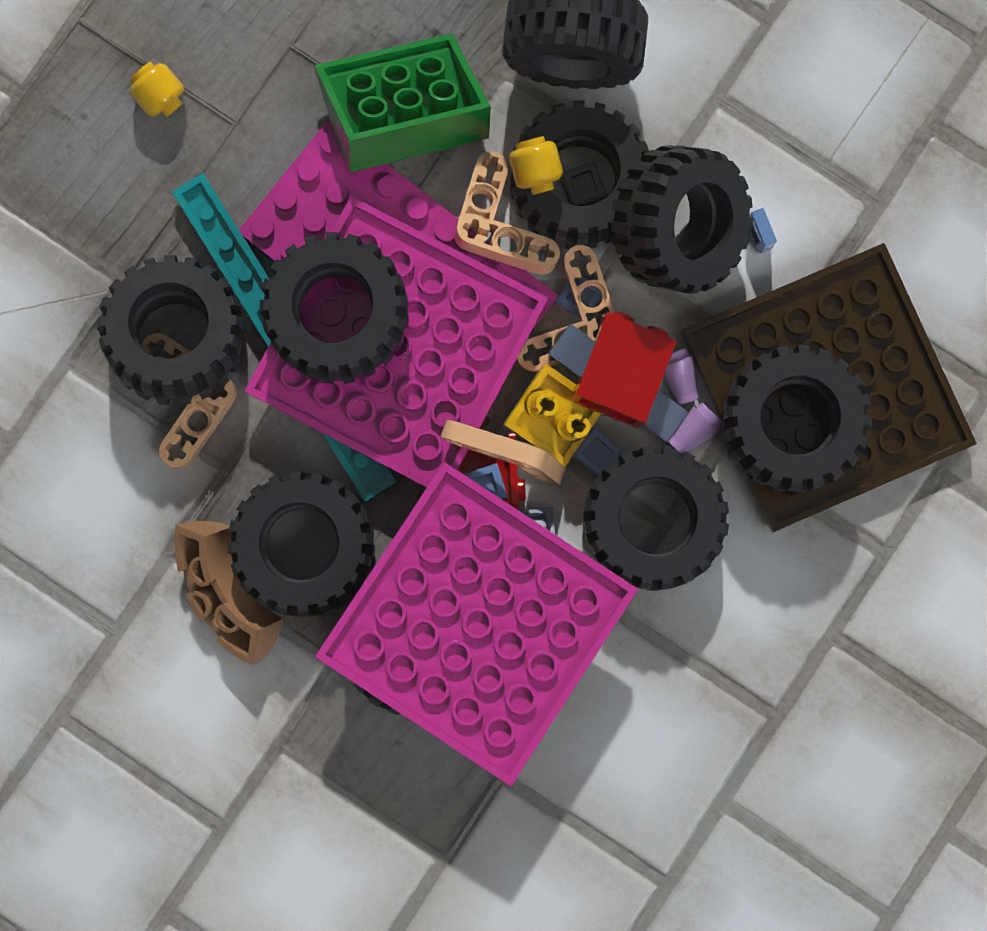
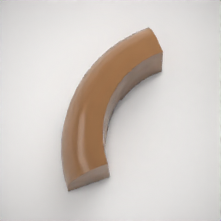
M189 521L175 525L174 542L178 572L183 571L185 581L190 591L186 597L200 622L205 620L219 636L216 641L226 650L251 665L257 664L273 648L280 634L284 618L277 616L257 603L256 599L247 594L240 586L241 581L238 576L234 575L230 566L233 564L231 554H228L227 542H231L232 532L228 531L230 525L210 521Z

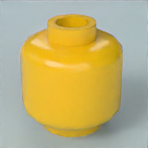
M150 61L129 79L132 83L129 90L130 96L150 117L163 113L167 118L183 104L179 97L184 91V85L164 63L154 65Z
M544 136L516 143V150L510 153L509 161L517 187L521 189L531 188L532 195L554 189L553 181L558 180L563 174L556 144L552 141H545Z

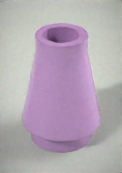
M686 348L673 351L663 378L674 394L677 404L681 405L699 398L696 389L693 355L689 356Z
M702 402L697 408L692 407L668 442L680 453L689 452L718 434L717 429L721 426L722 421Z

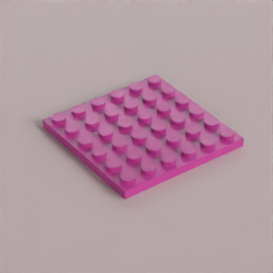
M351 196L331 232H338L340 238H347L348 234L359 236L363 243L368 244L371 242L379 247L381 253L385 257L388 256L395 264L398 274L401 275L409 303L408 328L404 330V341L400 349L396 348L392 353L393 359L386 366L383 363L375 369L376 373L368 378L362 375L355 378L356 382L344 384L343 381H334V384L322 383L317 378L311 380L301 375L295 368L292 369L270 343L244 392L427 488L444 462L459 470L469 449L451 444L440 438L446 420L456 421L478 429L481 428L549 298ZM342 276L329 277L316 283L306 293L300 307V316L304 328L311 336L325 343H338L354 337L365 327L371 314V301L366 289L355 279Z
M444 462L315 657L509 786H512L638 589Z

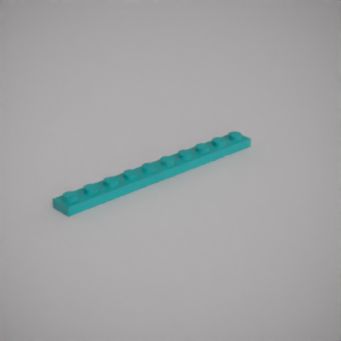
M202 173L175 189L172 193L269 347L271 341L265 334L262 325L264 318L260 313V300H263L265 295L262 291L264 279H269L206 176ZM324 435L365 503L397 484L387 467Z

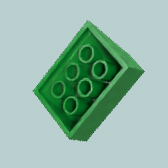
M453 33L314 65L338 147L350 173L489 139L491 106Z

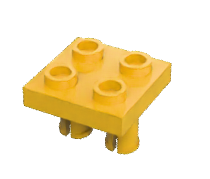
M543 364L503 426L516 433L518 437L530 445L548 452L566 467L601 414L569 401L576 384L549 365Z

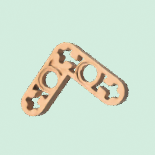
M489 151L483 153L476 162L455 229L454 238L456 244L467 252L535 274L543 275L550 273L560 258V249L554 240L494 220L509 165L506 158L498 152ZM489 165L495 166V173L491 184L484 183ZM476 194H484L490 199L491 206L486 209L478 208L473 204L472 197ZM470 227L477 229L474 239L467 237ZM489 232L494 233L490 245L485 244ZM501 237H510L516 242L517 249L512 252H505L498 246L497 240ZM525 244H528L526 256H521ZM539 250L546 251L547 258L545 262L538 260Z
M575 245L567 251L563 258V269L581 321L572 325L595 341L596 338H594L593 332L598 329L595 318L589 322L586 314H596L606 308L607 312L613 314L614 309L594 251L585 245ZM579 252L581 257L588 256L590 262L585 265L587 277L594 273L597 280H588L576 286L574 279H581L582 276L578 267L572 268L570 266V262L575 259L574 253ZM595 287L600 291L602 299L597 307H587L581 301V293L585 288ZM568 326L528 339L517 359L520 367L526 371L535 372L539 371L543 364H547L550 367L561 364L557 360L550 361V355L546 354L538 358V365L533 366L531 361H524L523 355L528 352V345H533L535 350L547 347L544 339L551 338L552 349Z
M161 333L147 336L141 345L143 351L151 356L154 354L150 350L153 344L160 346L162 342H165V351L173 357H176L177 351L182 352L178 357L190 352ZM229 377V382L224 387L228 392L225 398L219 396L216 400H213L214 393L212 391V395L203 400L200 394L192 397L191 404H188L159 447L160 458L167 466L173 469H183L194 461L235 401L237 389ZM195 412H204L208 417L207 427L200 432L192 431L188 425L190 416ZM183 429L186 434L198 440L194 445L187 440L182 448L183 452L186 453L183 459L175 458L172 462L170 460L172 453L168 450L171 445L178 447L182 443L184 437L178 435V433Z
M446 420L440 436L442 440L513 463L530 476L550 484L560 486L566 471L564 465L540 448L456 421Z

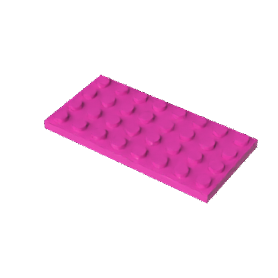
M329 119L239 229L244 239L274 262L276 259L282 262L287 257L285 250L293 244L296 248L305 245L304 238L315 235L317 240L325 239L326 232L333 230L349 198L353 196L548 297V303L535 327L559 297L526 270L461 249L456 244L454 238L459 219L388 164L350 173L338 147ZM469 228L467 237L474 239L476 232Z

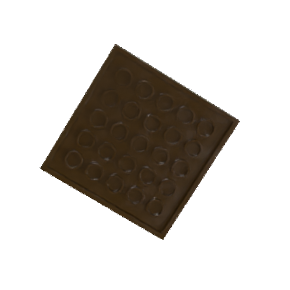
M885 243L686 327L681 331L721 421L724 418V413L721 412L723 402L728 396V390L733 381L757 357L764 353H771L775 348L783 346L791 349L797 345H809L812 351L822 348L831 352V359L838 361L841 358L849 364L846 370L852 377L858 374L863 382L859 386L862 394L869 395L871 405L867 407V415L872 416V427L866 433L869 441L866 449L859 453L858 457L860 459L842 477L818 489L793 493V491L771 490V486L766 484L760 486L751 480L752 476L748 472H744L771 533L977 444ZM787 385L778 388L767 397L762 406L760 417L764 433L775 447L785 453L801 455L812 452L824 442L828 435L829 417L826 407L816 394L804 387Z

